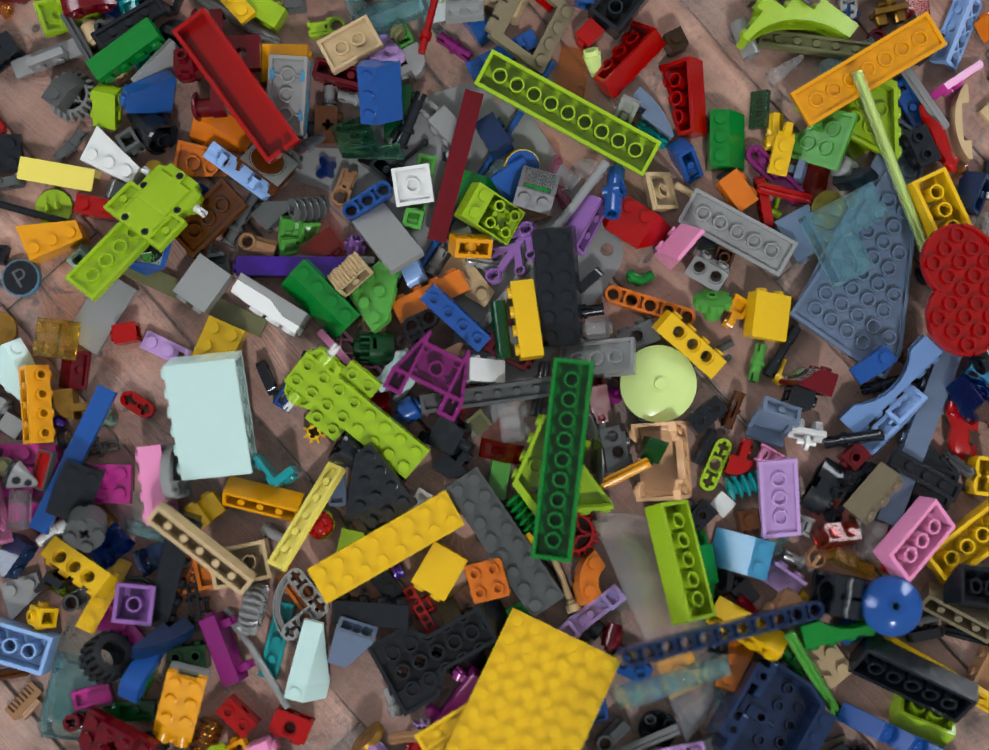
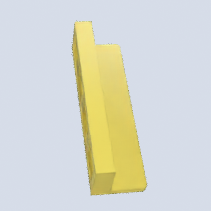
M20 156L17 179L92 192L94 179L100 180L102 172L91 168Z

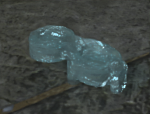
M790 536L777 538L772 556L782 553L783 548L781 545L787 543Z

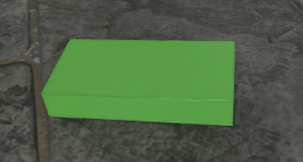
M492 459L489 485L500 500H505L511 462Z

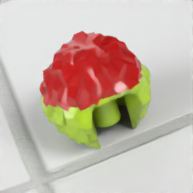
M326 509L321 512L308 534L311 538L325 540L333 533L335 520L332 517V513Z

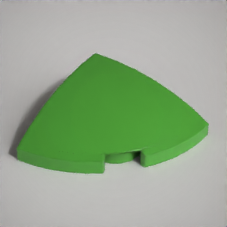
M280 216L278 255L289 256L301 251L302 248L300 246L305 245L307 241L311 243L317 236L321 222L312 219L311 221L305 220L304 222L299 220L295 223L291 220L290 216Z

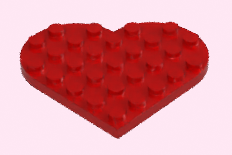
M969 224L945 225L930 234L925 240L920 253V268L923 278L933 290L925 308V323L929 335L938 347L951 355L970 357L989 350V237L978 228Z

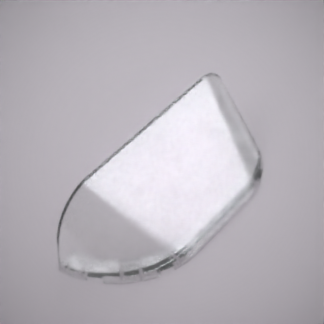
M608 513L590 518L597 529L595 532L599 533L644 641L709 625L705 622L706 619L672 626L646 517L631 513ZM704 632L701 634L702 642H704L706 638ZM686 637L682 640L683 647L687 645ZM667 642L663 645L664 652L669 648ZM707 648L654 661V665L675 712L673 717L686 743H688L712 713L724 691L714 687L721 655L707 652Z

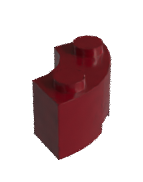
M60 0L64 16L72 17L73 19H82L84 16L92 13H109L117 5L116 0Z

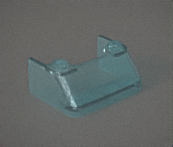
M344 0L352 21L367 14L377 34L389 31L394 24L402 23L404 25L422 18L428 12L426 0H384L369 7H366L364 0Z

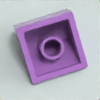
M132 581L116 582L111 622L152 626L157 586Z

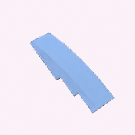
M914 385L885 411V414L871 427V430L882 428L885 434L884 441L862 443L872 455V458L928 399Z

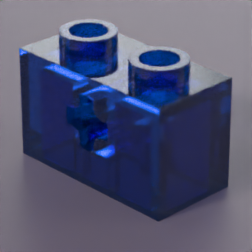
M114 522L107 529L103 543L98 548L89 552V555L99 566L107 570L119 558L128 553L136 542L123 527Z

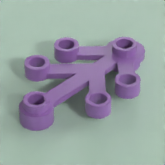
M524 221L519 225V228L511 238H517L514 243L497 248L492 247V252H495L491 256L493 261L499 255H506L497 268H490L486 272L485 277L490 284L497 285L502 281V273L513 258L515 260V274L520 278L526 276L527 269L523 265L521 246L526 242L527 251L525 257L530 262H534L533 230L537 229V226L533 222Z

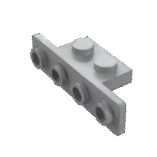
M71 38L11 61V65L16 78L22 79L83 55L74 39Z

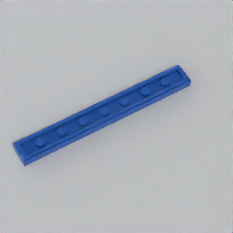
M102 385L97 386L28 527L45 535L49 534L57 516L45 513L65 460L67 457L81 462L85 461L118 394L117 392Z

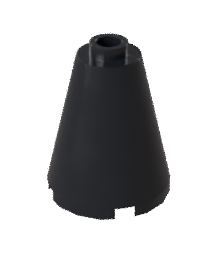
M127 113V118L144 147L152 155L165 153L164 149L168 146L171 148L177 141L179 130L169 120L156 113Z
M344 431L341 434L343 437L339 441L337 440L331 450L328 461L353 469L355 453L364 445Z

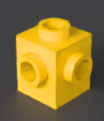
M38 601V604H30L26 614L27 624L33 626L35 630L56 628L59 608L50 605L48 601Z

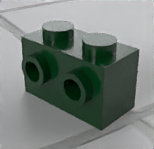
M203 639L191 641L192 644L183 643L166 651L167 670L172 660L209 668L211 666V654L207 643Z

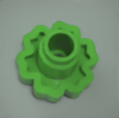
M703 289L701 292L694 294L693 305L695 310L703 314L705 320L714 322L720 319L724 310L731 309L733 298L725 290L715 292L711 289Z

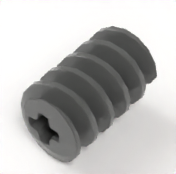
M326 195L289 198L287 200V211L291 220L295 223L299 220L304 222L305 220L325 219L327 212L330 210V201Z

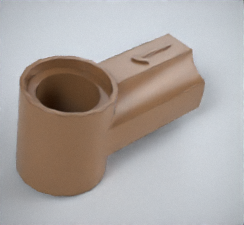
M243 233L238 239L239 246L246 252H253L264 256H275L277 253V241L258 237L250 233ZM247 238H252L253 240L250 247L244 246V241Z

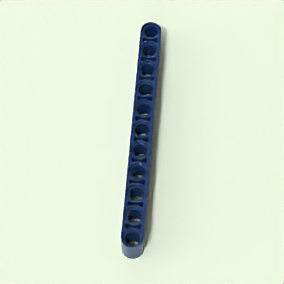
M805 600L623 646L617 650L616 660L621 665L634 667L822 618L825 608L819 601ZM811 606H813V613H812V614H811V612H810ZM794 610L796 612L795 618L792 616ZM776 614L778 616L777 623H775L774 617ZM759 619L760 626L757 628L756 621ZM741 623L742 631L739 633L738 625ZM721 628H723L724 635L722 637H720L719 631ZM703 632L706 635L704 642L701 641V634ZM684 637H686L687 639V645L685 647H683L682 640ZM665 642H667L669 646L666 652H664L663 645ZM648 646L650 653L645 657L644 649ZM629 651L631 654V658L628 662H626L625 654Z

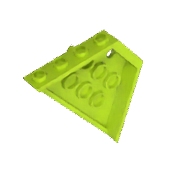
M890 79L869 93H871L872 100L876 104L875 107L878 109V116H880L879 118L883 122L882 125L885 127V134H887L890 140L889 143H891V150H893L892 152L896 156L895 159L899 160L902 154V147L899 145L901 126H898V119L901 117V108L898 107L901 90L898 88V82ZM858 98L841 108L840 110L859 116L850 140L883 157L884 154L882 155V153L884 152H881L883 150L879 148L881 145H879V141H876L878 140L876 139L877 136L875 137L877 134H874L876 133L873 132L875 130H872L874 127L870 125L872 123H869L871 118L868 119L870 116H867L869 115L865 112L867 109L863 107L865 106L863 105L864 102L862 103L864 100H861L863 98ZM795 106L793 110L799 112L797 107Z
M546 411L543 415H538L534 424L538 426L536 432L530 433L527 443L530 444L528 450L523 449L519 458L522 461L520 468L515 467L511 476L514 479L512 485L535 516L538 492L532 493L531 488L537 487L539 491L547 422ZM583 463L578 506L579 514L587 515L591 514V511H599V513L611 512V509H614L613 502Z

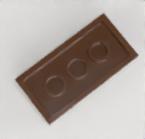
M221 178L203 196L202 208L208 211L207 216L205 215V218H202L199 214L186 217L184 220L188 225L175 238L193 259H196L199 253L202 254L249 207L224 178Z

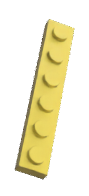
M328 461L267 561L268 564L286 572L344 476L346 470L343 467Z

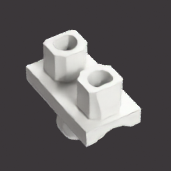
M800 419L798 427H792L787 434L788 438L796 439V444H802V450L808 451L809 446L816 447L817 443H822L823 438L827 437V431H823L822 422L814 421L811 423L810 428H805L804 419Z

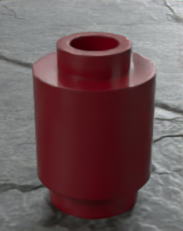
M608 622L607 627L605 626L601 641L604 650L615 652L616 649L620 648L624 634L622 625Z

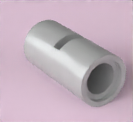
M747 17L737 19L729 25L736 44L740 40L737 37L744 28L748 30L750 27L748 26L749 21ZM756 39L751 41L742 51L739 49L743 61L752 59L761 53Z

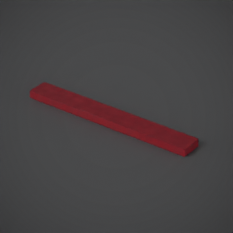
M465 89L427 239L446 243L484 97L482 93Z

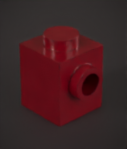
M854 444L845 448L837 458L840 460L839 464L846 468V471H856L872 455L862 444Z

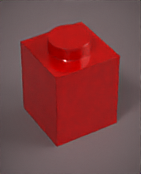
M590 18L575 33V44L581 50L593 47L603 37L605 30Z
M131 321L111 325L110 338L114 344L121 346L142 342L140 323Z

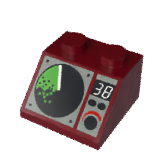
M809 365V368L801 367L781 378L779 384L785 386L796 385L817 392L816 396L832 397L839 375L832 373L831 368L820 366L819 368Z

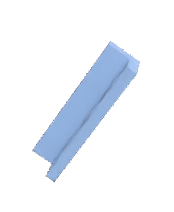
M953 0L941 29V33L946 35L944 39L948 45L930 57L929 61L932 64H944L951 72L957 71L973 31L974 23L977 21L983 6L980 0Z

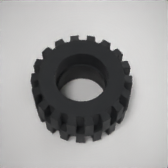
M105 630L83 645L84 647L80 650L82 655L79 656L78 661L82 662L79 667L84 670V676H89V681L93 682L95 680V684L100 685L103 683V685H108L123 677L125 671L134 660L131 657L132 646L134 645L132 642L129 643L127 636H122V632L116 633L115 630ZM102 649L109 652L112 656L113 666L104 661L101 654Z

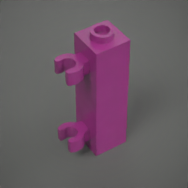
M216 610L204 614L205 618L198 621L223 688L240 682L249 676L247 670L256 665L253 658L246 661L242 659L230 627L238 622L236 614L228 618L224 611L216 613Z
M473 665L467 673L459 666L455 667L452 671V678L460 682L440 709L432 702L426 706L427 711L425 714L433 718L432 724L468 703L482 671Z

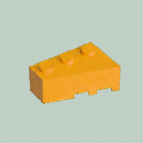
M76 220L15 226L29 260L37 264L75 249L82 242H91L84 225Z

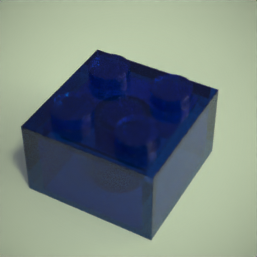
M962 373L945 388L949 393L948 397L953 403L957 404L960 408L959 413L964 418L988 423L989 386L984 379Z

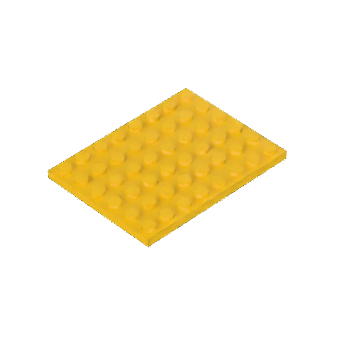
M513 608L445 750H581L619 667V663L615 657Z

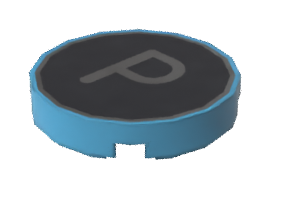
M26 259L11 261L2 272L4 288L8 293L17 297L33 295L40 287V280L42 281L40 269L35 263Z

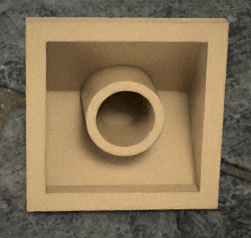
M646 172L642 177V183L648 208L657 214L679 209L671 173Z

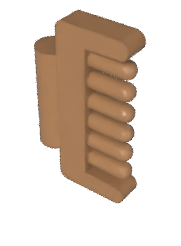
M35 681L29 682V685L26 686L27 689H23V692L19 693L20 696L16 697L17 700L14 699L13 703H10L4 709L13 720H18L20 717L26 720L43 702L40 696L44 691Z

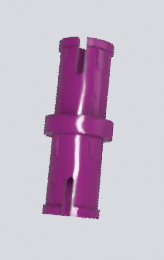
M443 31L438 35L439 38L436 39V42L447 48L449 53L457 55L465 62L470 61L472 58L470 56H473L474 53L461 45L459 40L455 41Z

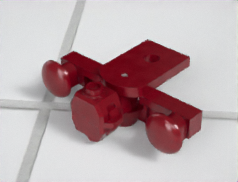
M196 8L192 10L190 17L198 12ZM209 9V13L226 35L223 28V20H226L223 9ZM260 34L227 36L238 53L246 52L242 59L252 73L262 72ZM184 48L174 49L173 67L178 80L183 84L200 81L204 75ZM211 85L210 98L200 99L197 92L192 95L191 111L197 121L201 122L202 117H227L224 103Z

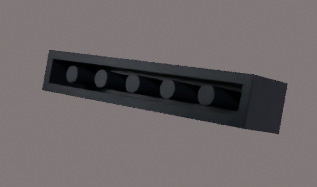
M181 509L178 510L181 515L199 529H202V516ZM167 538L154 586H157L151 626L157 628L162 623L170 627L177 622V608L180 607L183 600L181 596L182 589L187 585L188 578H186V574L193 562L188 554Z

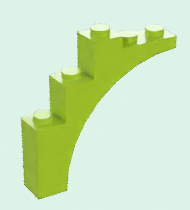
M757 0L752 7L754 11L750 16L752 19L748 23L750 27L748 30L744 28L737 38L740 40L736 47L742 51L751 41L761 35L780 30H802L819 36L849 39L859 25L827 0H821L819 4L815 2L811 8L801 0H792L791 2L787 0L783 6L775 0Z

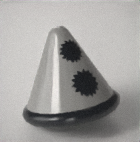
M19 458L14 459L10 463L2 479V488L5 490L8 488L35 487L38 485L37 479Z

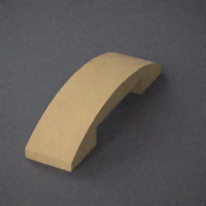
M964 84L956 90L948 113L950 142L962 164H966L973 159L972 140H964L962 108L969 103L968 84Z

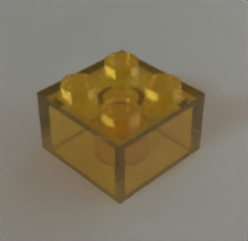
M38 317L35 325L36 332L32 345V355L75 361L81 323L64 319Z

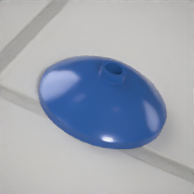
M882 576L870 582L864 589L861 601L862 616L869 627L877 633L890 637L902 636L912 631L919 623L923 610L922 600L917 589L909 581L898 576ZM895 602L898 604L897 610L892 608V604Z

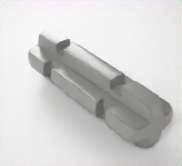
M466 258L465 265L470 267L475 265L476 268L489 270L490 268H497L501 261Z

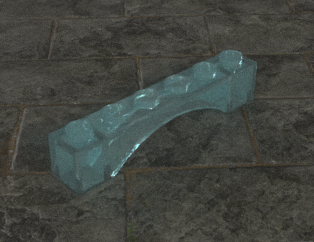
M712 654L697 659L695 662L680 669L649 678L630 681L613 688L618 708L633 709L730 676L732 673L727 655Z

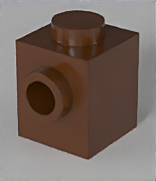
M757 508L734 511L737 530L744 531V534L755 533V529L761 528Z

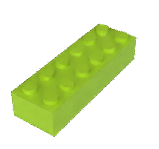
M688 499L658 503L644 508L672 626L715 617L714 603Z

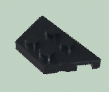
M929 445L923 463L958 482L961 474L933 446ZM915 482L905 512L919 496L937 499L945 511L949 509L951 502Z

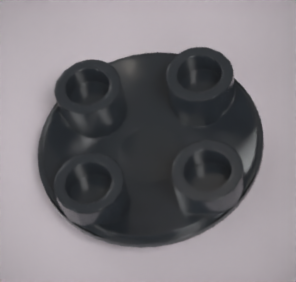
M651 710L645 713L639 721L638 731L640 738L677 723L668 712ZM672 738L655 746L668 747L675 738Z

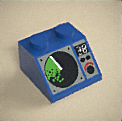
M172 242L162 253L150 245L129 268L146 276L164 269Z

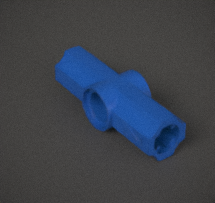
M616 164L610 166L607 173L606 186L602 187V196L605 200L603 215L606 219L612 220L619 219L622 199L627 196L624 184L625 169L623 166Z

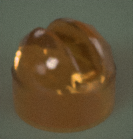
M8 3L0 4V14L5 20H8L12 17L14 10Z

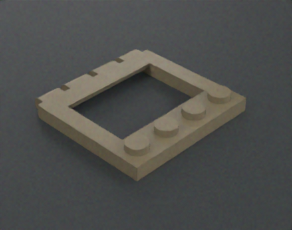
M499 0L492 12L494 17L489 18L484 28L488 32L487 37L531 70L542 75L576 9L565 0H545L555 8L554 15L551 21L548 22L543 36L538 41L534 54L531 55L504 35L521 0Z

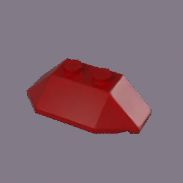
M628 195L622 199L619 219H606L604 216L602 220L606 231L635 249L658 245L661 240L664 241L666 239L667 233L672 229L659 214Z

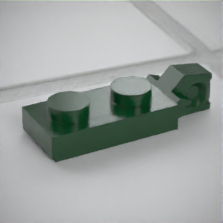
M144 699L137 704L128 700L112 702V706H104L102 710L124 722L150 721L156 719L157 699Z

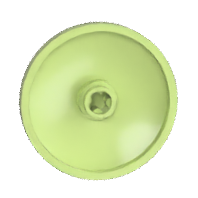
M664 345L648 346L636 351V375L619 377V390L626 407L637 417L651 422H666L682 415L693 402L697 389L696 373L691 362L678 350Z

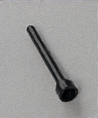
M0 201V209L49 222L67 221L63 217Z

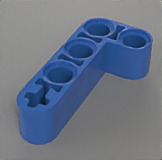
M166 652L147 658L134 659L121 678L118 696L137 704L144 693L146 682Z

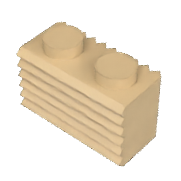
M353 252V254L346 257L341 265L334 268L330 275H327V278L335 289L346 298L374 272L357 252Z

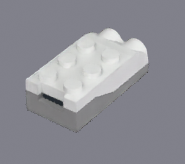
M243 273L239 275L231 289V293L250 305L249 310L261 317L265 314V320L277 327L281 324L283 326L281 330L293 337L296 334L301 337L313 319L308 313Z

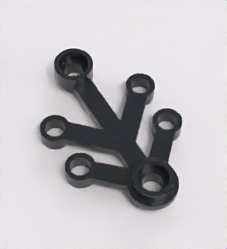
M864 462L859 470L854 472L847 471L843 475V481L850 485L833 488L831 496L841 500L845 494L847 495L836 509L830 508L825 512L824 520L831 525L841 523V514L845 510L843 507L844 503L877 467L875 463Z

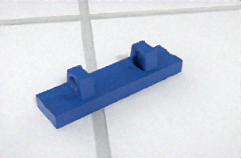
M532 29L511 39L528 53L537 48L538 39ZM497 46L493 48V50L514 61L517 60V58L502 47ZM491 50L465 63L473 81L477 79Z

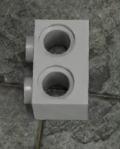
M697 249L684 274L711 290L718 292L728 277L731 268L728 267L729 265L726 262L712 258L709 252ZM701 261L705 266L700 268L696 266L695 262ZM718 271L722 276L715 277L712 275V272Z

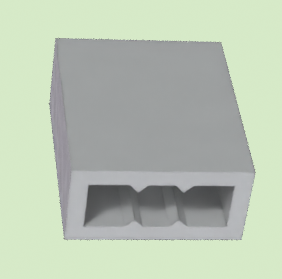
M199 253L173 291L178 294L176 296L177 299L185 304L187 301L191 303L194 311L200 315L202 313L209 315L235 277Z

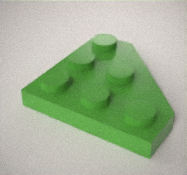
M838 110L813 126L795 133V143L791 158L804 160L806 163L838 172L859 116Z
M378 261L371 267L374 273L349 295V298L375 334L391 322L392 305L395 303L398 289L396 288L397 281L401 274L400 270L391 275L381 261Z

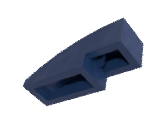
M184 616L170 627L162 623L133 646L131 657L133 659L147 658L169 651L189 640L193 636L195 626Z

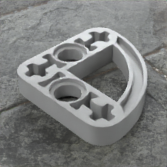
M175 442L164 447L160 460V481L165 500L179 499L192 495L191 480L182 481L181 475L177 473V463L179 462L178 456L174 454Z
M300 567L292 568L283 576L275 590L272 602L275 625L280 635L287 641H292L300 635L301 630L299 627L294 630V636L286 634L288 631L286 627L292 628L296 625L293 622L294 620L302 628L303 623L300 620L302 614H309L312 620L318 621L330 608V603H325V611L322 609L318 611L316 609L318 606L316 601L310 602L318 594L320 597L317 598V601L320 604L325 603L315 583ZM293 571L295 573L300 572L301 575L299 576V578L302 582L305 579L307 580V582L304 583L300 588L297 586L301 584L299 580L292 579V577L294 576L292 573ZM290 583L307 604V607L285 623L282 614V598L287 585ZM305 586H311L314 589L312 596L304 595L303 589Z

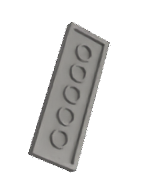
M698 188L694 190L677 220L680 224L702 228L705 231L702 236L777 277L782 273L798 245V242Z

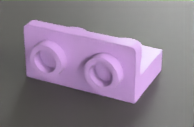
M771 559L767 580H762L778 592L783 588L789 587L797 594L803 586L808 584L803 580L805 576L796 570L792 573L787 569L789 565L780 559L778 561Z

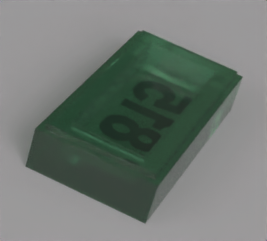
M768 89L754 91L750 94L749 130L753 131L769 127L771 91Z

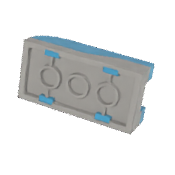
M269 54L267 93L299 137L306 136L308 126L312 60L303 56Z

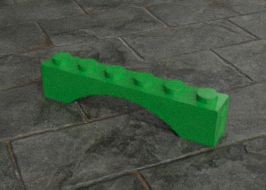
M896 602L893 603L892 608L897 610L898 604ZM813 620L795 625L797 636L803 647L808 651L817 650L819 646L823 645L834 646L838 644V641H853L858 636H873L876 634V631L870 628L865 620L846 625L829 624L820 620Z

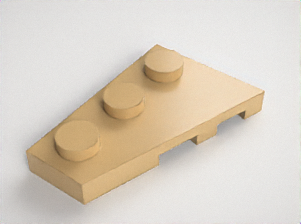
M451 255L439 273V279L445 276V272L455 267L456 270L462 269L472 289L463 295L485 309L495 295L494 290L474 265L473 267L465 265L466 258H454Z

